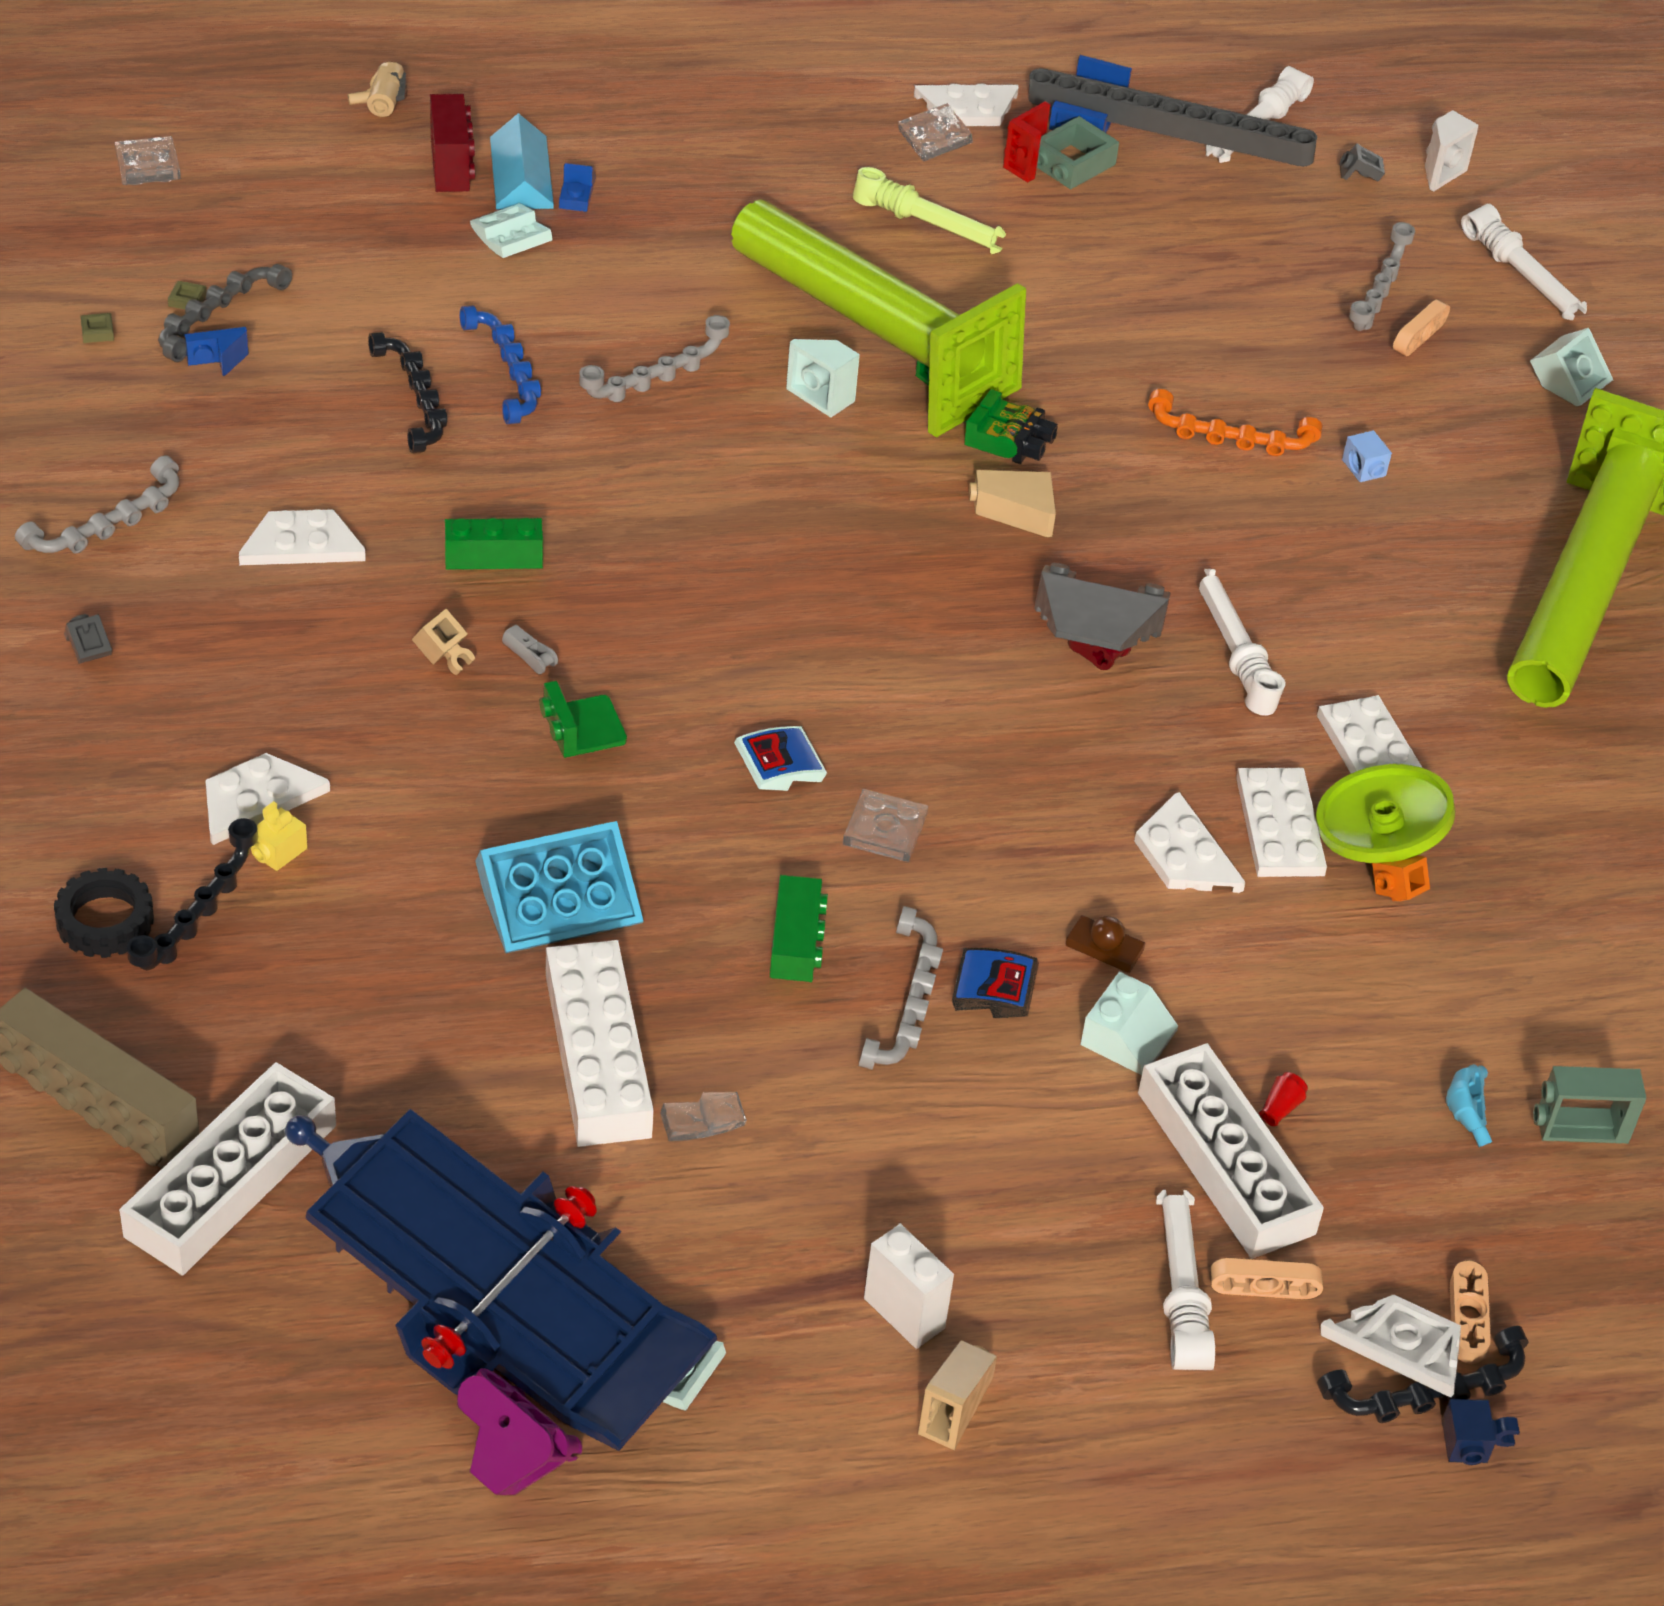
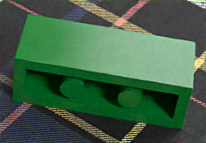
M542 518L445 519L446 570L543 569Z
M780 875L770 978L812 982L814 968H821L823 947H817L816 941H824L826 920H819V914L826 915L828 894L821 893L822 879Z

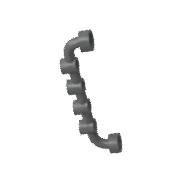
M275 264L272 267L254 268L245 274L232 271L228 275L225 288L212 285L206 292V301L202 303L191 299L186 304V314L180 317L171 313L166 317L164 321L165 329L158 338L159 344L163 348V355L174 362H181L186 357L185 339L181 337L188 333L192 324L197 321H207L211 311L217 307H227L233 296L239 292L246 294L251 289L252 283L259 279H267L269 286L278 290H285L291 283L292 271L280 264Z

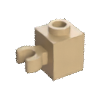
M447 609L422 627L412 639L433 665L445 656L449 670L455 675L463 670L458 664L457 658L464 659L468 665L475 660L474 654L469 649L461 648L458 645L468 633Z

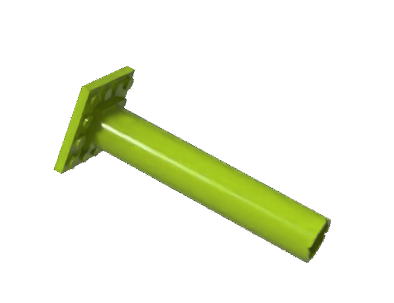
M759 199L752 204L749 203L736 217L731 235L733 236L732 245L739 253L929 367L928 433L936 438L968 420L990 389L1001 392V399H1004L1022 388L1026 288L1017 283L960 315L768 201Z
M1598 388L1594 389L1566 481V483L1590 491L1507 675V682L1511 690L1521 700L1527 703H1535V706L1544 708L1557 707L1568 699L1649 511L1664 516V410Z

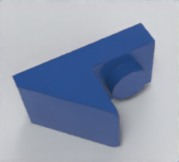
M564 164V183L559 198V209L588 212L596 180V173L592 166Z
M246 327L185 334L188 366L219 362L222 375H227L248 355Z

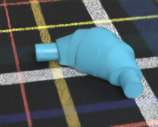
M1472 1064L1455 1073L1447 1090L1446 1103L1454 1118L1469 1132L1473 1133L1478 1146L1481 1147L1493 1142L1486 1128L1487 1120L1485 1115L1484 1079L1488 1076V1071L1484 1066Z

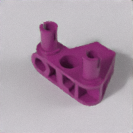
M480 1368L475 1376L467 1378L461 1384L458 1390L457 1405L464 1414L480 1427L470 1473L495 1495H516L561 1466L565 1461L572 1462L577 1460L578 1457L573 1455V1453H582L583 1446L578 1437L567 1435L557 1424L526 1399L523 1390L518 1386H511L496 1373Z

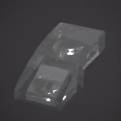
M703 1092L699 1102L663 1103L660 1111L668 1141L692 1140L722 1134L745 1126L747 1121L738 1092Z

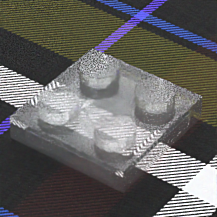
M948 103L898 121L899 131L922 161L973 143L972 133Z
M172 136L114 142L123 185H140L142 183L169 182L181 179Z
M862 789L845 831L843 845L909 862L927 817L928 805Z

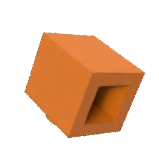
M1417 855L1401 861L1372 863L1375 890L1378 895L1391 897L1393 901H1407L1430 890L1427 858L1425 856Z

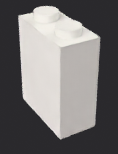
M900 1223L871 1243L864 1299L911 1345L918 1349L945 1329L954 1273Z

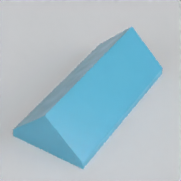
M518 113L490 136L496 210L518 203L530 209H553L546 135Z

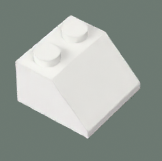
M1453 110L1435 120L1432 126L1431 142L1426 150L1425 170L1429 189L1433 192L1468 170L1479 126Z

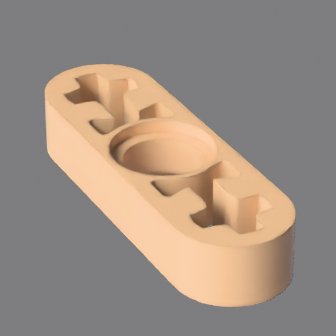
M1437 299L1431 302L1400 330L1394 341L1393 349L1405 356L1413 353L1442 327L1449 315L1450 306Z
M1224 1258L1217 1260L1211 1265L1212 1288L1222 1294L1311 1299L1317 1297L1323 1291L1322 1271L1318 1266L1310 1263ZM1261 1278H1273V1279L1262 1280Z
M1462 1261L1455 1266L1450 1279L1451 1321L1461 1325L1458 1359L1467 1364H1477L1484 1360L1491 1343L1488 1275L1480 1264L1473 1261ZM1464 1277H1469L1471 1283L1474 1284L1471 1292H1466L1467 1279ZM1460 1307H1474L1480 1316L1477 1318L1466 1317L1460 1311ZM1469 1332H1474L1472 1336L1473 1345L1477 1348H1471L1469 1342L1466 1341Z

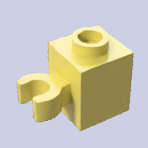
M273 801L262 811L264 820L257 824L258 841L251 847V852L260 863H266L278 871L307 849L306 824L291 815L288 810H284L282 807L277 809V803Z

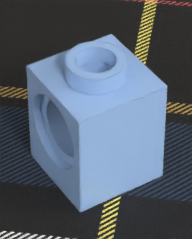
M1373 430L1348 436L1342 461L1359 482H1364L1386 476L1392 452Z

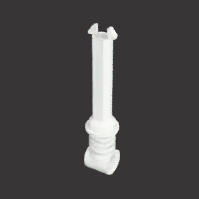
M1287 66L1281 72L1277 83L1260 92L1258 105L1247 115L1266 120L1281 119L1287 114L1289 107L1296 100L1303 102L1308 97L1314 84V78L1291 66ZM1210 145L1206 146V156L1213 154V156L1219 158L1220 163L1230 161V155L1234 152Z
M1485 204L1462 217L1461 225L1465 235L1472 241L1480 240L1491 250L1495 261L1509 262L1562 312L1564 319L1574 320L1575 315L1573 313L1577 312L1578 309L1582 313H1586L1587 303L1579 301L1523 248L1520 233L1512 232L1501 222L1500 215L1493 205Z
M1211 568L1204 569L1207 576L1200 582L1199 590L1232 652L1229 667L1233 674L1239 676L1247 692L1245 704L1249 710L1256 714L1271 715L1276 711L1286 684L1285 680L1280 674L1272 671L1267 662L1268 653L1266 649L1261 645L1252 643L1222 583L1215 576L1216 570Z
M1162 1190L1156 1198V1205L1163 1206L1172 1292L1169 1293L1163 1303L1164 1314L1170 1319L1171 1367L1173 1370H1213L1215 1339L1213 1331H1210L1208 1315L1212 1310L1211 1298L1199 1289L1189 1205H1194L1195 1198L1187 1190H1183V1195L1168 1196L1166 1190Z

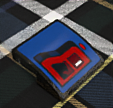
M964 948L952 997L955 1011L990 1009L993 1018L1028 1016L1039 966L1038 959L1026 954L1001 949Z

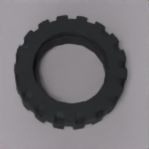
M98 868V872L93 873L90 870L80 873L81 877L77 879L73 877L68 880L65 889L61 887L58 891V900L54 902L56 927L60 939L64 944L68 942L71 950L75 952L80 950L88 957H93L94 954L101 955V958L111 957L113 953L118 952L119 955L127 953V943L132 938L140 935L148 936L150 934L151 925L154 923L152 896L149 893L148 886L145 882L140 883L139 877L135 874L127 875L124 870L116 868L114 871H108L107 868ZM113 897L124 900L134 907L132 914L127 919L111 927L94 928L84 925L74 918L79 908L87 902L98 898Z

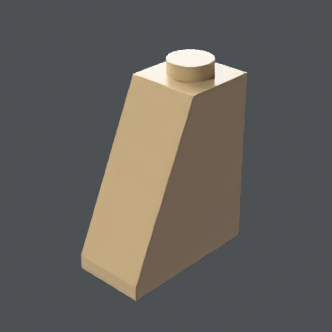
M976 470L975 482H970L969 501H974L975 514L1044 537H1052L1056 511L1051 472Z
M961 1340L925 1389L918 1434L955 1450L993 1379L997 1356L989 1353L981 1346L971 1345Z

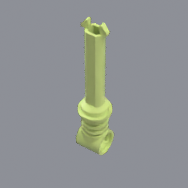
M863 167L858 170L853 199L859 204L865 206L878 205L894 212L895 217L899 219L914 216L990 248L991 254L1002 251V247L995 245L998 236L1001 238L1006 236V233L1000 226L994 229L919 197L913 185L904 186L896 182L894 183L892 180H888L886 175L879 169Z

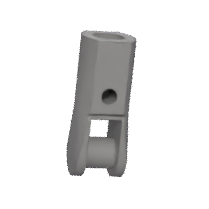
M515 624L504 632L503 644L521 657L537 674L544 673L549 665L555 666L558 664V657L551 648L538 642L518 625Z

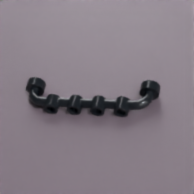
M383 332L369 333L368 346L371 357L385 356L386 350L396 351L400 355L401 368L408 374L409 387L415 391L417 406L423 410L426 427L431 429L430 432L425 433L422 427L409 428L407 432L408 447L411 453L425 452L427 445L434 444L441 439L443 427L447 426V414L444 408L435 409L439 406L437 390H427L431 386V377L428 370H420L423 368L422 354L420 351L411 352L410 348L401 340L385 338Z
M241 818L229 825V841L231 845L236 847L232 857L227 863H221L215 867L214 878L207 886L196 889L194 892L195 901L188 909L180 910L175 914L174 925L167 933L159 934L154 939L146 935H140L132 938L127 943V956L132 965L148 971L154 969L160 963L169 964L176 960V944L180 939L189 940L197 935V919L200 916H211L217 911L216 897L220 892L230 893L236 889V874L244 865L250 848L258 841L257 825L254 821Z
M1521 1326L1508 1327L1497 1333L1493 1340L1501 1355H1509L1508 1363L1500 1366L1494 1363L1487 1364L1476 1372L1464 1375L1456 1372L1454 1394L1451 1398L1416 1382L1404 1390L1392 1393L1389 1390H1383L1375 1393L1368 1399L1356 1400L1348 1395V1392L1352 1389V1384L1346 1371L1341 1369L1323 1375L1318 1379L1317 1385L1324 1399H1333L1336 1405L1346 1413L1355 1416L1375 1414L1379 1423H1386L1400 1415L1399 1407L1411 1405L1415 1414H1422L1435 1407L1434 1398L1446 1396L1448 1402L1449 1399L1468 1400L1471 1397L1469 1390L1478 1387L1482 1388L1485 1396H1493L1502 1392L1506 1388L1505 1381L1517 1376L1524 1368L1526 1358L1524 1348L1528 1345L1529 1341Z

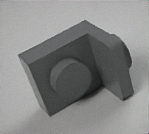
M1357 143L1350 151H1346L1340 159L1341 178L1345 180L1355 170L1362 176L1371 177L1376 181H1379L1385 174L1383 158Z
M87 614L79 615L72 618L69 623H66L64 635L66 641L71 642L79 664L111 655L112 648L99 614L90 617Z

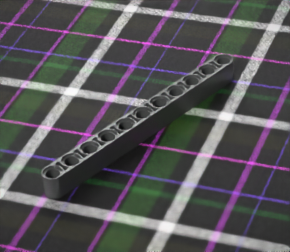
M1035 69L1029 75L1028 99L1035 105L1046 101L1052 109L1056 100L1108 114L1107 122L1296 166H1309L1314 162L1317 135L1309 129L1049 69Z

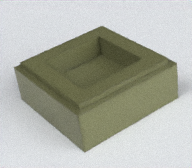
M177 281L168 297V306L185 309L186 304L191 299L203 302L207 292L206 286Z
M111 313L80 316L83 343L114 341Z

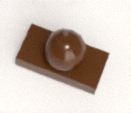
M1081 915L1068 935L1065 946L1130 973L1144 951L1145 942L1125 934L1122 922L1115 917L1103 916L1095 921Z

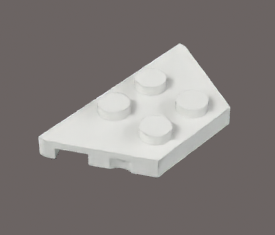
M986 84L915 85L914 97L916 99L923 98L927 102V109L932 114L937 115L945 126H1000L1005 114L1011 108L1012 100L1018 96L1019 87L1018 85Z
M333 509L268 511L239 552L240 565L365 561V548Z
M264 753L207 779L206 793L211 843L215 845L228 839L229 825L237 819H250L256 825L263 821L262 811L273 801L277 803V809L282 807L284 810H291L330 792L329 780L268 753Z
M1180 792L1175 793L1136 832L1134 842L1168 889L1194 888L1201 891H1212V887L1215 885L1232 886V892L1235 893L1244 891V879Z
M1396 1295L1380 1299L1373 1305L1351 1310V1318L1335 1324L1331 1319H1328L1321 1324V1336L1450 1398L1454 1394L1461 1325Z

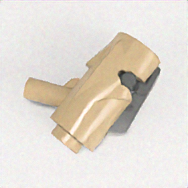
M396 62L381 64L371 79V88L364 92L348 94L349 105L367 103L368 109L374 115L380 117L389 116L393 112L396 102L405 99L406 73L403 67Z

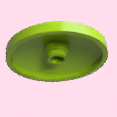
M1385 764L1358 770L1333 784L1322 796L1317 807L1316 818L1320 836L1326 846L1333 852L1358 862L1384 863L1405 860L1434 847L1450 831L1454 823L1456 811L1452 790L1445 780L1437 774L1412 765Z

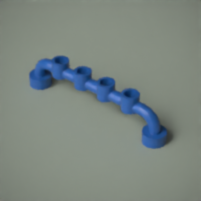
M474 305L462 306L459 317L464 331L476 330L478 323L486 324L492 330L493 342L500 347L502 361L507 362L509 366L510 378L512 381H516L518 385L520 399L525 400L524 404H520L518 399L504 400L502 404L503 418L506 424L520 423L521 417L535 411L538 405L537 398L541 396V386L538 380H528L532 378V367L529 361L520 362L523 359L521 343H511L514 342V328L512 324L502 325L501 321L491 313L476 311Z

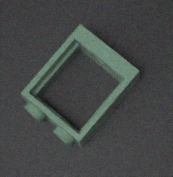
M1078 116L1041 136L1037 168L1067 188L1073 189L1116 165L1119 141ZM1072 145L1085 155L1072 160L1060 151Z
M1553 1066L1548 1081H1543L1541 1089L1542 1098L1540 1103L1534 1106L1533 1120L1534 1124L1540 1128L1542 1141L1629 1144L1647 1099L1641 1070ZM1563 1099L1613 1101L1610 1109L1560 1107Z

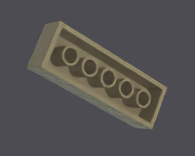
M24 988L0 1008L1 1065L8 1072H16L28 1080L35 1090L39 1092L45 1091L54 1097L64 1109H72L84 1117L85 1121L93 1128H101L110 1134L120 1146L129 1147L139 1153L149 1165H157L161 1169L164 1168L199 1135L196 1098L35 993Z

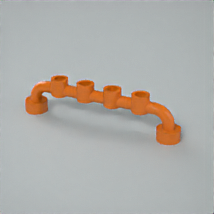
M1165 389L1152 391L1148 402V407L1154 413L1157 420L1163 425L1177 428L1176 433L1182 439H1190L1194 436L1195 432L1207 434V441L1213 445L1222 444L1225 438L1237 440V447L1246 451L1251 450L1255 443L1267 445L1266 451L1272 456L1282 455L1284 449L1301 450L1307 448L1313 442L1320 439L1323 427L1320 420L1314 417H1305L1298 423V438L1286 437V434L1279 430L1264 433L1256 431L1251 425H1242L1240 428L1227 426L1220 419L1206 422L1197 420L1194 415L1188 413L1182 414L1180 417L1171 415L1169 412L1172 410L1174 397L1171 392Z

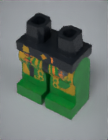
M990 389L980 405L966 421L964 445L1004 458L1013 457L1012 462L1020 465L1026 457L1040 461L1046 450V442L1052 444L1056 439L1058 424L1045 420L1044 409L1037 407L1035 410L1028 405H1015L1002 400L1001 392Z

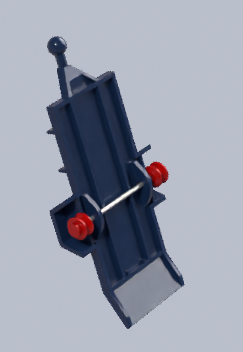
M411 1109L385 1134L337 1141L332 1144L316 1133L314 1121L306 1115H296L287 1122L285 1127L287 1139L297 1146H309L322 1157V1163L330 1188L306 1211L305 1219L336 1242V1251L338 1253L343 1249L384 1280L387 1283L388 1293L391 1294L396 1290L414 1304L395 1325L405 1353L413 1362L452 1393L458 1395L461 1384L467 1378L475 1376L480 1368L490 1371L496 1369L563 1423L620 1451L716 1342L717 1335L705 1325L663 1305L600 1256L621 1231L614 1227L597 1233L586 1224L584 1215L593 1217L597 1213L595 1198L587 1189L568 1186L565 1189L567 1199H556L550 1177L543 1171L520 1194Z

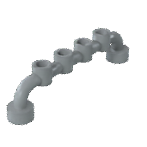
M1405 222L1393 225L1390 238L1395 244L1390 257L1383 260L1381 272L1375 276L1373 287L1367 291L1365 301H1356L1351 305L1349 318L1354 322L1355 330L1362 331L1372 327L1375 313L1380 312L1383 298L1389 294L1391 282L1397 279L1400 260L1405 247L1413 242L1415 228Z
M721 315L708 317L705 325V334L710 339L700 347L687 346L683 349L682 354L675 357L662 356L658 359V364L650 367L637 366L633 369V374L625 377H610L608 384L605 385L602 368L595 365L584 366L579 372V384L593 398L601 399L608 397L613 402H620L625 399L626 389L633 387L636 391H647L651 387V379L655 377L662 381H672L675 379L676 369L680 367L687 371H697L700 368L701 359L712 354L719 347L722 339L728 337L730 322Z
M161 456L154 461L150 472L160 483H166L159 488L151 486L143 492L141 497L133 501L128 499L122 500L117 504L115 510L104 515L96 513L90 517L88 523L78 528L70 526L56 539L44 540V532L34 522H27L18 528L15 533V540L25 550L35 549L43 553H55L68 547L73 553H80L88 544L86 538L96 534L101 540L108 539L115 531L114 524L123 521L127 526H134L142 517L141 511L148 507L155 513L162 512L169 503L168 497L174 494L179 487V476L177 475L179 466L170 456Z
M903 906L896 933L909 937L911 930H914L923 936V943L894 1048L891 1050L879 1049L880 1041L866 1038L858 1065L860 1067L873 1070L874 1063L883 1065L894 1064L905 1057L909 1047L917 1048L922 1028L915 1026L916 1020L924 1022L929 1001L922 999L923 994L931 995L936 974L929 973L930 968L938 969L943 948L937 947V933L934 927L926 920L916 917L917 909Z

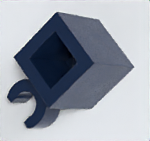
M1449 1399L1442 1418L1448 1462H1463L1467 1465L1488 1463L1495 1444L1501 1447L1514 1446V1435H1519L1520 1433L1518 1420L1515 1417H1502L1492 1420L1489 1400Z

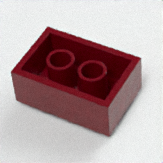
M430 94V134L435 192L470 191V180H475V164L473 162L475 143L473 139V124L471 122V105H465L464 94Z

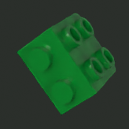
M557 681L544 683V697L539 699L541 714L543 718L547 719L552 739L557 742L563 758L626 744V732L607 695L566 702Z

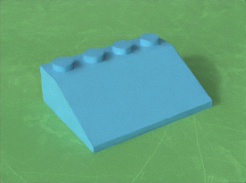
M617 821L480 850L475 860L483 893L505 953L644 922Z

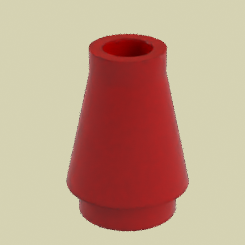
M1285 1072L1282 1076H1277L1266 1102L1259 1112L1260 1118L1266 1124L1276 1127L1283 1118L1306 1100L1308 1086L1305 1081L1292 1072Z

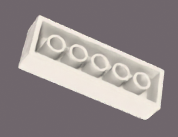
M618 940L546 947V981L577 1146L652 1138L653 1106Z
M1208 1043L1144 1065L1138 1094L1251 1259L1316 1235L1324 1209L1323 1205Z
M275 1062L119 1209L123 1237L183 1276L312 1150L307 1145H294L287 1139L285 1127L292 1117L296 1115L310 1117L316 1125V1133L323 1138L336 1127L334 1097Z

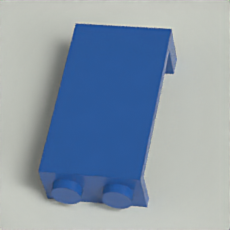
M1080 55L1076 76L1129 88L1132 68ZM1055 100L1052 106L1049 129L1054 130L1080 116L1107 133L1111 122H1107L1108 114Z

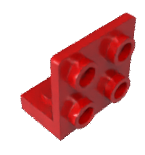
M1046 101L1010 120L1007 128L1008 135L1004 150L1003 168L1027 183L1035 179L1041 136L1045 135L1047 131L1050 104Z

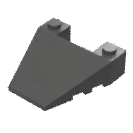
M1051 563V566L1045 565L1043 568L1034 609L1036 612H1041L1040 617L1042 620L1048 619L1047 627L1055 637L1122 651L1137 645L1139 638H1141L1140 641L1146 642L1149 641L1150 635L1155 638L1161 636L1171 592L1164 591L1165 587L1147 583L1145 587L1139 586L1137 592L1075 579L1077 572L1070 571V567L1065 564Z

